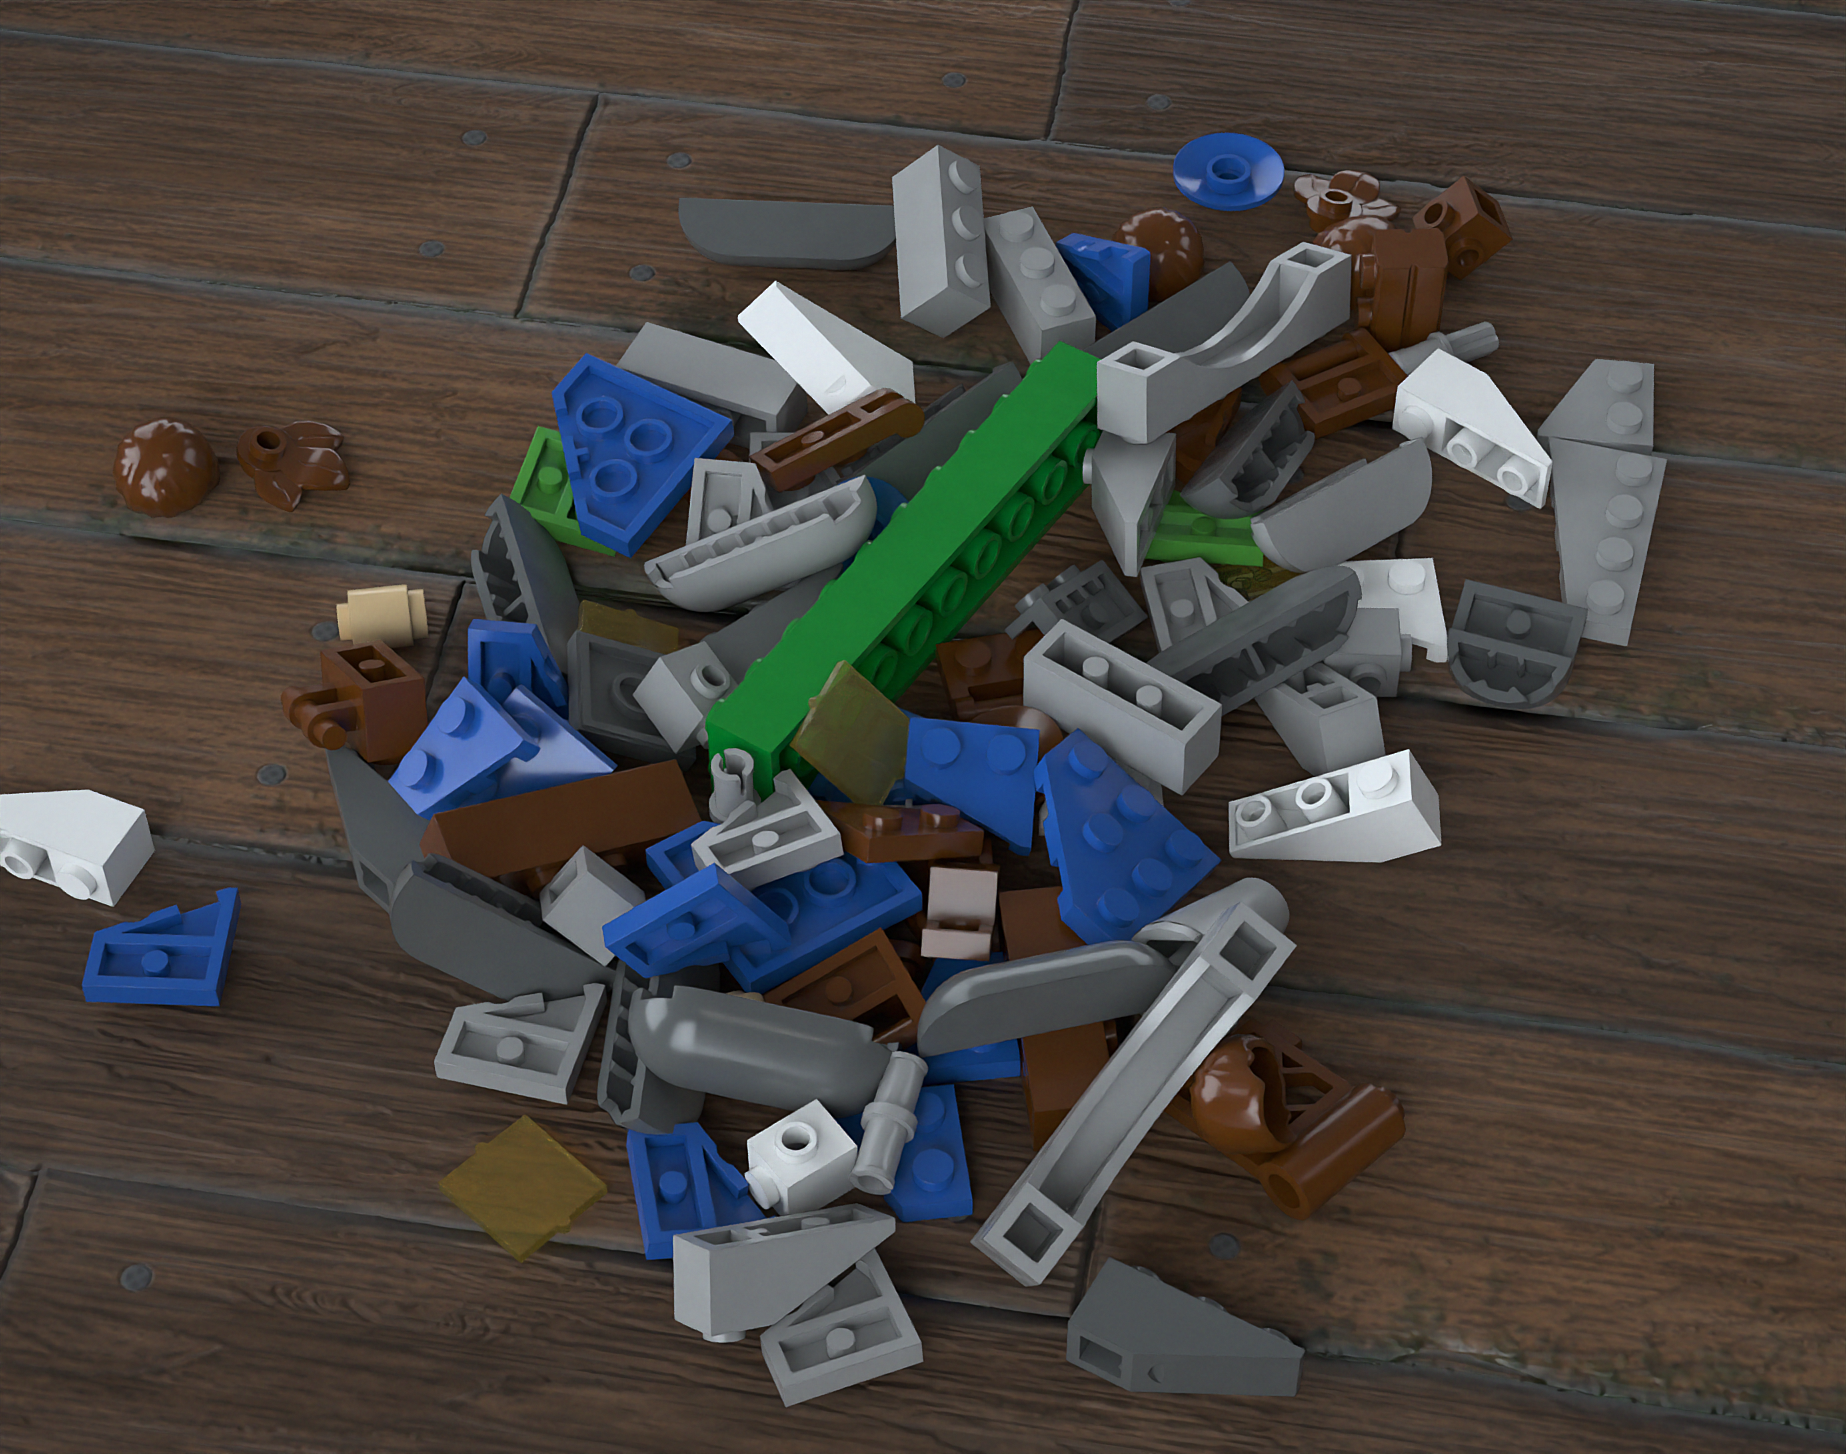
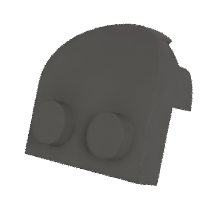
M1466 579L1452 628H1449L1447 635L1449 673L1455 684L1464 693L1484 703L1510 709H1530L1543 706L1557 698L1569 682L1586 624L1588 609Z

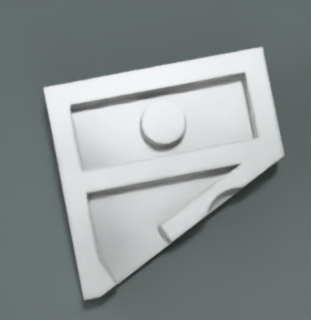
M1433 558L1344 561L1337 565L1350 567L1357 573L1362 591V599L1358 600L1357 608H1399L1400 634H1411L1412 644L1427 648L1426 659L1437 663L1447 661V632Z

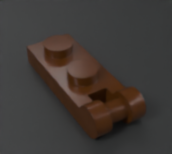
M891 388L878 389L750 455L749 458L751 463H756L762 481L778 493L799 490L811 484L815 480L816 474L835 464H847L860 459L867 453L868 447L895 433L904 438L915 436L924 426V411L920 406L909 399H905L904 396Z

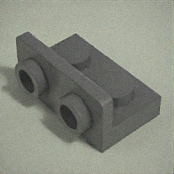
M1100 560L1082 572L1074 564L1053 579L1047 586L1043 583L1033 589L1014 606L1021 615L1004 630L1013 640L1036 625L1045 636L1061 619H1064L1112 645L1137 628L1148 616L1106 563Z

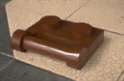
M1359 327L1343 334L1342 341L1285 363L1280 361L1261 373L1258 378L1267 396L1293 380L1305 399V403L1298 404L1297 411L1303 421L1305 431L1314 433V440L1395 409L1397 387L1408 375L1365 328Z
M1039 628L1029 629L1013 640L1007 633L936 644V664L953 721L970 722L980 714L998 707L1010 705L1023 706L1024 656L1044 637Z
M881 927L763 995L766 1003L841 1018L861 1024L900 1001L908 1017L873 1036L872 1042L885 1045L899 1042L903 1047V1051L917 1043L919 1019L926 1004Z

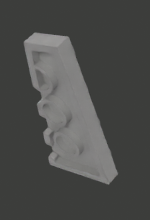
M1548 437L1546 453L1553 461L1550 475L1551 507L1554 508L1556 528L1554 534L1556 551H1559L1560 558L1559 580L1562 603L1588 609L1582 638L1627 646L1667 459Z

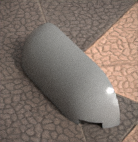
M1423 437L1401 443L1397 449L1367 464L1365 458L1360 459L1250 518L1252 523L1250 525L1253 531L1251 535L1255 544L1276 565L1289 571L1307 573L1324 567L1337 566L1411 525L1424 512L1432 489L1431 461Z
M863 475L649 560L644 564L645 572L656 589L675 605L696 612L719 611L836 566L851 558L871 535L877 515L876 497L866 475Z

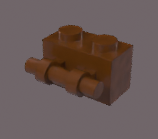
M381 640L320 650L322 684L301 688L298 686L286 688L281 695L284 716L295 727L301 729L303 735L314 746L338 750L347 742L367 762L377 765L401 763L403 757L412 749L428 726L424 677Z

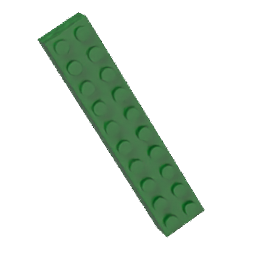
M1059 341L1043 359H1036L1028 368L1021 383L1010 394H1003L998 399L991 415L977 430L972 429L966 433L954 455L943 466H936L930 472L924 487L909 503L904 502L898 506L887 527L873 541L868 540L861 546L854 562L838 579L833 578L824 586L818 601L802 618L797 617L789 623L780 642L766 657H759L751 664L740 685L727 698L719 699L712 706L705 722L709 748L708 771L711 775L712 793L714 792V779L711 773V761L719 753L723 758L724 770L726 768L724 750L728 748H738L751 755L754 761L753 786L761 798V803L775 792L773 778L780 772L788 769L792 770L802 785L808 790L869 696L891 705L895 704L936 658V644L952 640L1090 485L1083 482V462L1087 448H1095L1103 430L1097 429V362L1102 359L1062 341Z

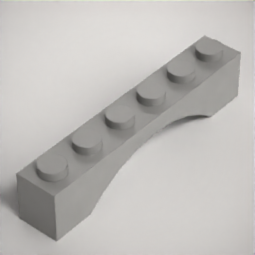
M1302 242L1270 261L1258 285L1238 313L1223 329L1203 344L1185 352L1171 353L1132 341L1098 361L1097 429L1122 436L1124 441L1132 444L1154 442L1165 432L1191 419L1199 411L1217 400L1225 398L1233 390L1251 379L1259 377L1267 369L1293 356L1301 348L1325 336L1327 332L1350 319L1351 255Z
M1242 901L1223 911L970 1243L1025 1287L1040 1285L1083 1229L1120 1169L1163 1110L1211 1050L1254 1003L1297 945Z

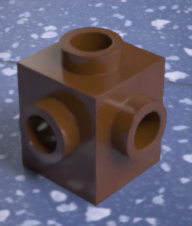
M1465 176L1461 177L1412 217L1416 228H1439L1444 233L1449 262L1448 272L1459 280L1465 278L1513 240L1499 202Z

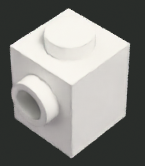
M817 1099L747 1140L749 1171L745 1173V1180L749 1183V1190L752 1196L764 1209L773 1207L780 1216L819 1210L855 1188L850 1182L849 1176L858 1156L857 1145Z

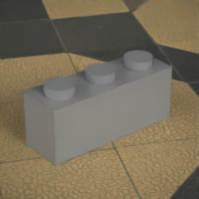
M937 145L893 176L892 185L901 319L945 338L989 309L991 305L980 166Z
M1033 206L984 218L989 290L1029 363L1032 364L1038 358L1043 359L1059 341L1079 350H1083L1095 343L1096 315Z
M649 322L645 323L616 365L620 369L732 419L735 435L729 443L748 449L750 448V432L795 433L808 412L807 392L776 360Z
M1061 619L1024 656L1023 706L1032 707L1047 714L1060 729L1069 734L1079 728L1093 742L1101 746L1107 755L1174 792L1183 795L1219 756L1221 703L1068 621Z

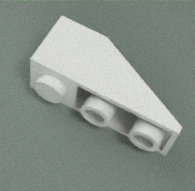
M777 281L738 315V322L828 415L882 388H891L904 396L905 399L915 403L912 361Z
M1438 348L1398 385L1392 425L1393 430L1403 434L1410 440L1423 437L1428 449L1451 460L1458 466L1475 473L1504 489L1509 494L1517 496L1539 509L1545 505L1553 461L1486 373Z
M1409 749L1229 802V853L1233 858L1381 863L1442 845L1439 795Z
M91 790L0 795V866L5 867L10 873L19 878H35L60 887L74 898L81 900L90 898L114 907L155 851L145 810Z

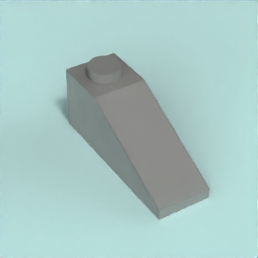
M1103 430L1096 447L1087 448L1083 462V482L1085 484H1092V509L1125 576H1138L1162 519L1165 505L1168 504L1175 488L1176 433L1165 432L1154 442L1148 444H1132L1124 441L1122 436Z
M1320 661L1254 698L1301 767L1315 777L1386 756L1376 696Z
M855 1203L673 1235L675 1320L702 1332L703 1339L707 1341L726 1343L742 1340L746 1337V1330L777 1323L895 1232V1217Z

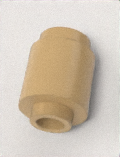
M407 584L347 590L348 603L336 604L341 641L352 640L353 644L381 640L389 648L414 646V639L429 638L423 588L408 590Z

